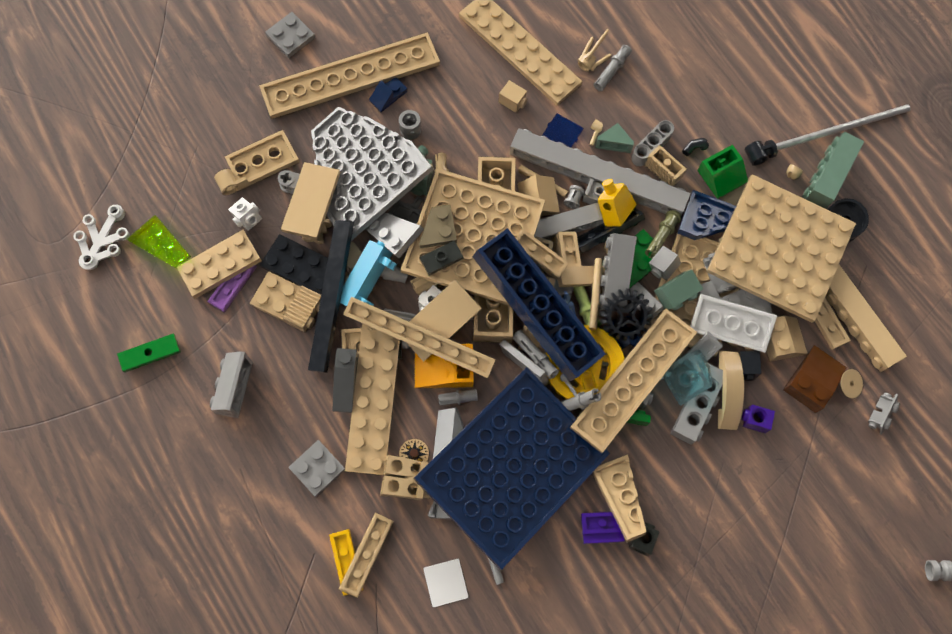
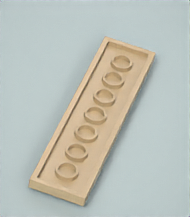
M474 0L459 12V17L556 106L582 85L581 79L493 0Z
M665 309L598 392L601 393V400L589 404L570 428L599 452L603 453L696 335L697 331L668 309Z
M363 323L345 471L383 475L386 457L388 456L400 339Z

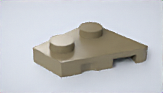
M451 205L431 207L419 242L420 248L446 245L452 241L457 243Z

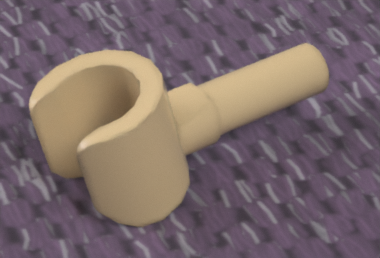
M595 120L591 126V129L595 131L590 141L591 146H594L598 134L602 131L603 124L598 120Z

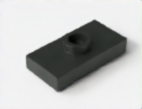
M455 241L420 257V261L429 276L463 259V255Z

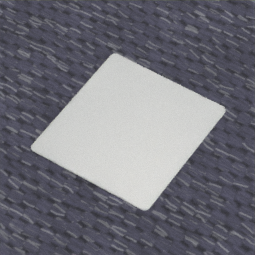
M459 559L424 567L432 607L468 598Z

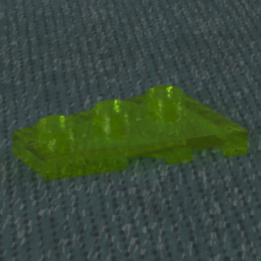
M156 215L126 239L176 269L191 257Z

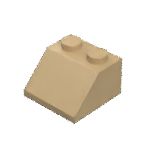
M789 316L777 317L767 347L770 362L808 354L797 318Z

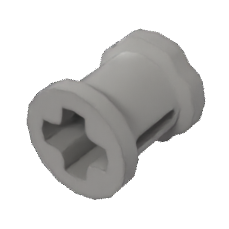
M571 185L569 195L563 203L568 208L577 209L580 206L579 201L584 196L585 190L580 186Z

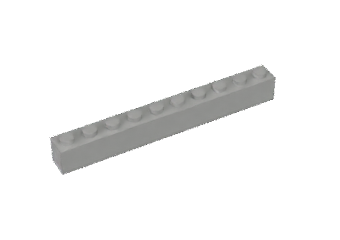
M518 128L510 146V155L589 184L590 178L600 184L607 179H612L614 184L624 183L636 203L664 214L669 210H675L682 215L690 193L686 192L683 188L670 186L667 182L657 181L648 175L636 173L630 168H623L614 162L604 161L596 155L583 153L580 149L567 147L564 143L554 142L545 136H538L527 129L522 130Z

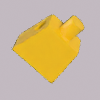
M607 179L602 183L604 191L598 198L605 226H622L637 204L624 183L614 184L612 179Z

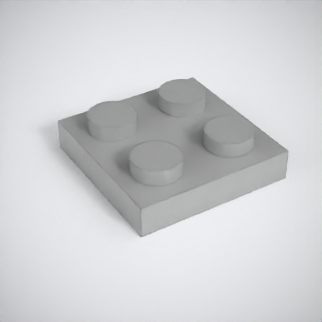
M293 12L289 13L265 32L266 36L288 58L315 39V34Z
M319 440L288 467L315 497L345 471L342 464Z

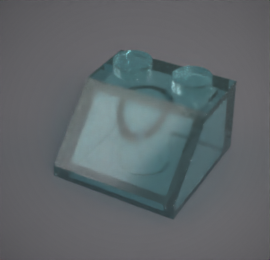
M700 350L689 352L674 362L663 375L665 382L680 406L712 387L710 365Z

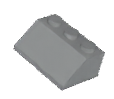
M245 352L226 353L225 359L221 360V374L215 382V396H212L210 400L211 411L215 414L239 418L253 364Z

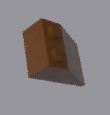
M813 345L783 391L814 413H817L824 409L834 394L847 367Z

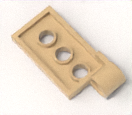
M281 130L225 156L230 169L219 171L214 178L222 194L230 195L299 163V159L284 131ZM274 150L280 152L276 157L270 156V153ZM257 158L263 159L259 165L253 164ZM239 166L246 167L245 171L241 173L237 172V168Z

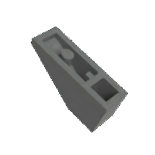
M337 348L333 412L352 413L359 356L355 349Z

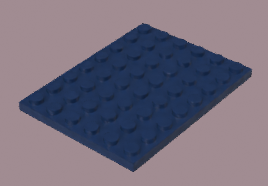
M526 367L413 479L496 567L502 570L610 453L606 449L603 453L599 452L570 428L577 420L575 416Z

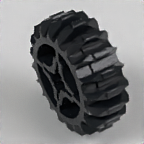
M626 288L625 294L619 289L618 296L613 292L611 293L612 300L607 297L605 298L608 305H601L606 311L600 312V316L605 317L600 322L605 324L603 329L605 331L609 330L610 336L615 334V339L617 340L622 336V340L627 341L628 336L631 340H634V334L641 337V330L647 332L644 326L645 324L651 325L647 318H652L653 315L647 312L651 311L652 307L646 306L649 300L644 299L642 293L638 295L636 290H633L631 293L630 289ZM624 300L633 301L624 307L618 305V303ZM638 305L641 310L639 321L635 318ZM613 309H615L618 313V316L615 320L616 323L614 325L611 320V314ZM620 310H622L623 312L629 313V314H630L629 316H630L633 320H631L630 318L624 317V316H623V313H622ZM627 323L634 325L629 329H619Z

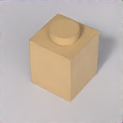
M509 80L499 93V103L517 113L527 103V91Z

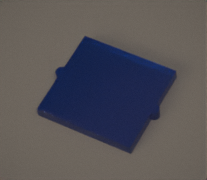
M556 113L552 121L547 124L548 127L542 136L554 142L564 143L567 147L572 148L574 143L578 142V137L584 128Z

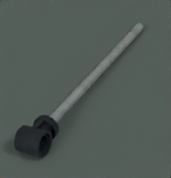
M907 104L777 144L773 140H768L763 146L761 141H755L747 145L744 150L752 166L760 165L767 161L768 158L776 157L778 150L910 111V106Z

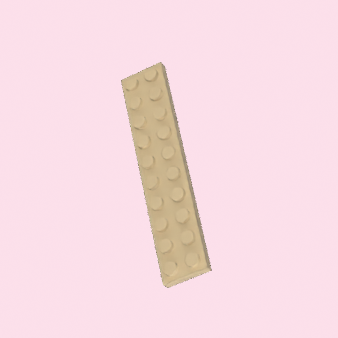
M427 32L259 86L270 118L273 119L376 86L381 80L386 83L396 77H405L439 66L440 60Z

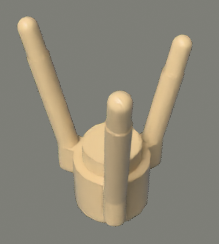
M609 29L604 32L592 50L588 52L594 40L593 37L590 38L578 59V65L582 70L594 71L598 65L612 56L608 54L595 63L596 57L593 55L609 33Z

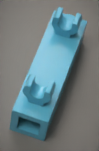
M369 240L343 285L340 303L347 306L350 298L354 297L374 306L373 303L366 299L385 266L394 271L397 265L390 260L393 253L387 250L383 242L378 240L375 243Z

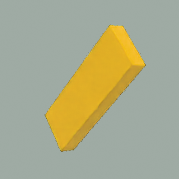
M350 529L329 534L340 585L355 555Z

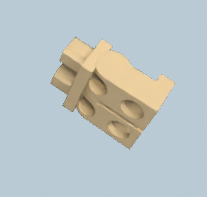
M388 455L385 462L383 474L385 476L382 479L380 496L414 500L431 498L413 479L428 462Z

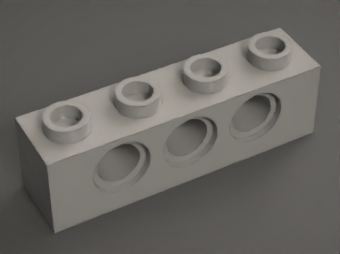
M707 362L702 366L670 432L671 435L690 445L700 441L704 433L701 429L704 424L707 425L712 416L709 412L712 407L715 408L720 399L717 396L719 391H723V370ZM705 384L711 385L712 392L705 389ZM697 400L704 403V409L697 406ZM689 417H692L696 420V426H693L689 423Z

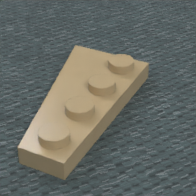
M628 454L599 465L592 474L626 542L646 535V528L638 502V494L635 489Z

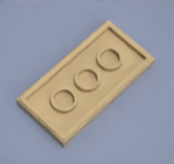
M304 162L281 227L282 232L318 240L341 173L340 170Z
M454 280L409 322L449 339L482 308ZM407 343L423 362L432 355V353Z

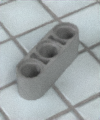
M668 120L661 121L636 145L631 156V161L634 165H645L649 154L659 145L663 147L670 140L674 131L673 123Z

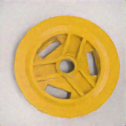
M584 325V327L602 348L605 355L580 376L573 379L579 384L577 388L573 386L577 394L580 392L586 393L593 389L600 391L624 361L623 352L617 341L600 328L594 331L589 330V325ZM546 352L549 361L559 370V373L553 379L548 378L549 384L556 390L557 394L563 396L566 400L575 397L567 384L561 381L560 377L563 373ZM602 361L609 363L605 380L599 379Z

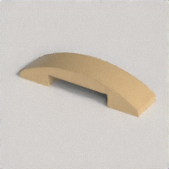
M719 351V369L723 370L722 409H718V429L737 430L744 401L742 363L738 352Z

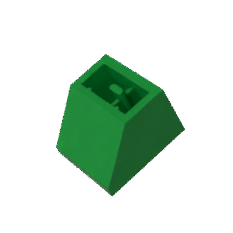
M733 144L703 160L697 170L717 199L748 182L743 158Z

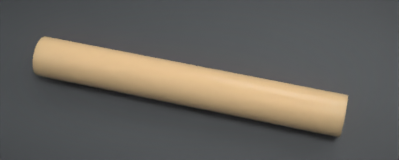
M523 165L518 169V172L529 178L539 175ZM555 184L556 193L565 198L569 191Z

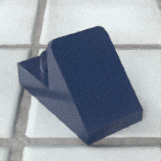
M397 77L386 84L381 80L369 101L381 113L407 93V87Z

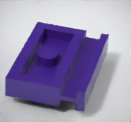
M612 512L581 514L583 544L625 542Z

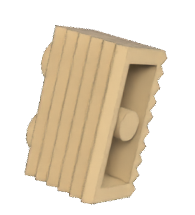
M661 145L649 154L645 163V167H648L661 181L667 182L670 186H675L683 178L687 170Z
M301 286L283 316L285 323L303 332H306L307 328L311 329L315 322L314 317L319 311L321 295Z

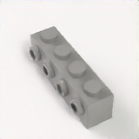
M613 233L610 234V237H607L606 248H608V254L603 260L605 275L601 276L600 286H603L602 294L599 295L601 310H605L601 307L602 304L608 305L605 301L606 297L610 300L613 299L611 296L612 292L618 296L619 289L623 291V294H625L626 288L629 289L637 236ZM627 300L621 301L618 305L627 306Z

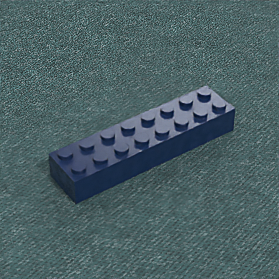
M508 228L475 252L472 256L568 381L580 376L605 355L602 348Z

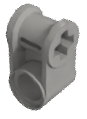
M289 170L281 171L278 175L280 189L285 193L293 194L300 174Z

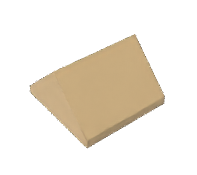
M534 175L518 183L519 193L545 200L541 216L560 213L554 177Z

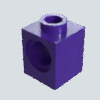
M751 405L744 409L742 413L743 427L767 433L772 429L775 411ZM754 414L760 417V423L754 420Z

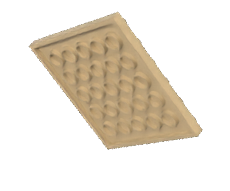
M436 169L417 225L425 228L431 207L451 205L457 239L456 244L463 255V259L429 276L420 261V257L444 245L420 248L421 233L409 246L401 267V273L444 286H448L456 280L467 293L509 305L472 256L479 248L507 228L515 238L522 229L534 237L545 200Z
M752 174L706 272L813 323L817 318L856 223Z

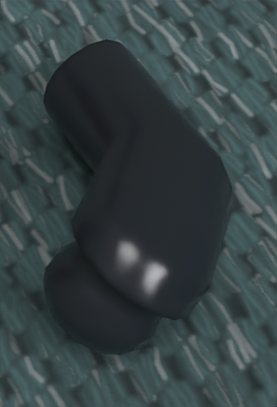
M705 138L693 139L684 147L682 153L685 156H689L695 148L700 147L702 151L706 150L709 147L708 140Z

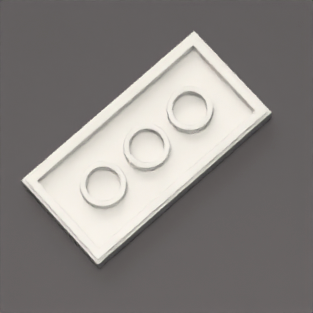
M700 294L690 327L697 331L698 334L705 335L709 331L716 339L766 353L777 315Z

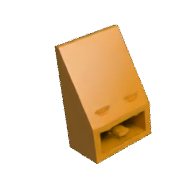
M461 344L473 349V344ZM415 353V388L473 387V371L434 354L423 362Z

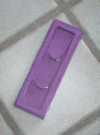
M254 265L220 284L207 302L225 313L257 266Z

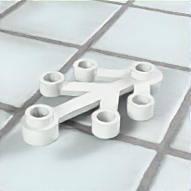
M112 205L109 207V216L99 234L95 225L96 219L90 214L83 217L82 221L88 227L93 242L89 250L86 243L87 235L83 231H76L73 235L74 239L79 243L82 252L79 258V265L83 269L93 270L98 266L99 261L111 256L116 257L121 253L118 245L111 243L127 240L130 236L127 229L119 228L115 234L107 236L115 221H120L125 216V211L121 206ZM126 232L124 236H120V234ZM109 245L107 250L99 252L101 247ZM113 248H117L114 253L111 252Z

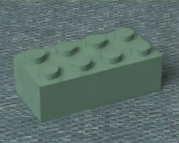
M845 131L840 137L836 136L832 144L826 149L825 157L818 164V171L812 176L809 182L811 184L809 188H806L802 197L827 209L835 200L864 141Z

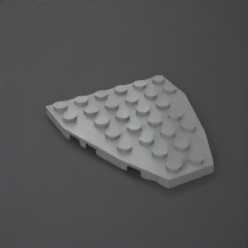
M337 107L311 130L313 151L316 153L314 164L338 169L341 172L327 216L333 225L335 220H351L355 222L351 241L434 170L412 141L401 137L396 132H392L369 117L359 116L355 112L346 111L340 107Z

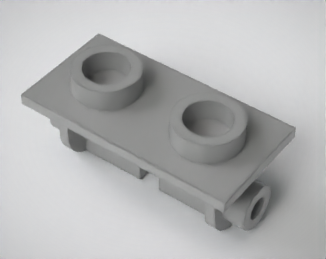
M886 392L881 395L876 408L882 410V412L874 410L868 420V426L872 429L880 428L881 435L884 429H889L892 422L890 418L892 413L898 411L900 406L898 394L894 398Z

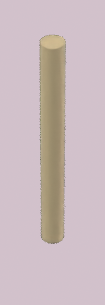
M596 258L594 264L589 330L593 331L597 330L602 271L601 258Z

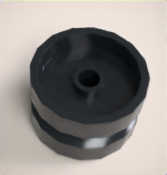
M844 198L837 200L827 209L856 223L848 243L862 234L869 224V215L866 208L854 199Z

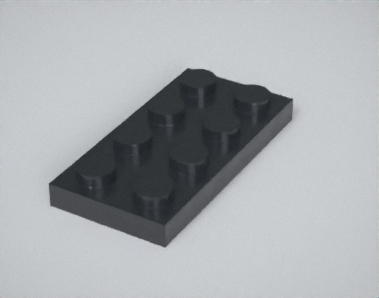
M279 234L260 263V266L292 283L304 286L322 295L328 258Z

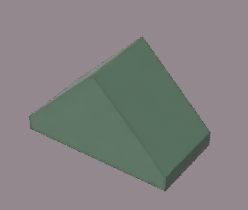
M617 123L598 136L595 148L631 153L634 141Z

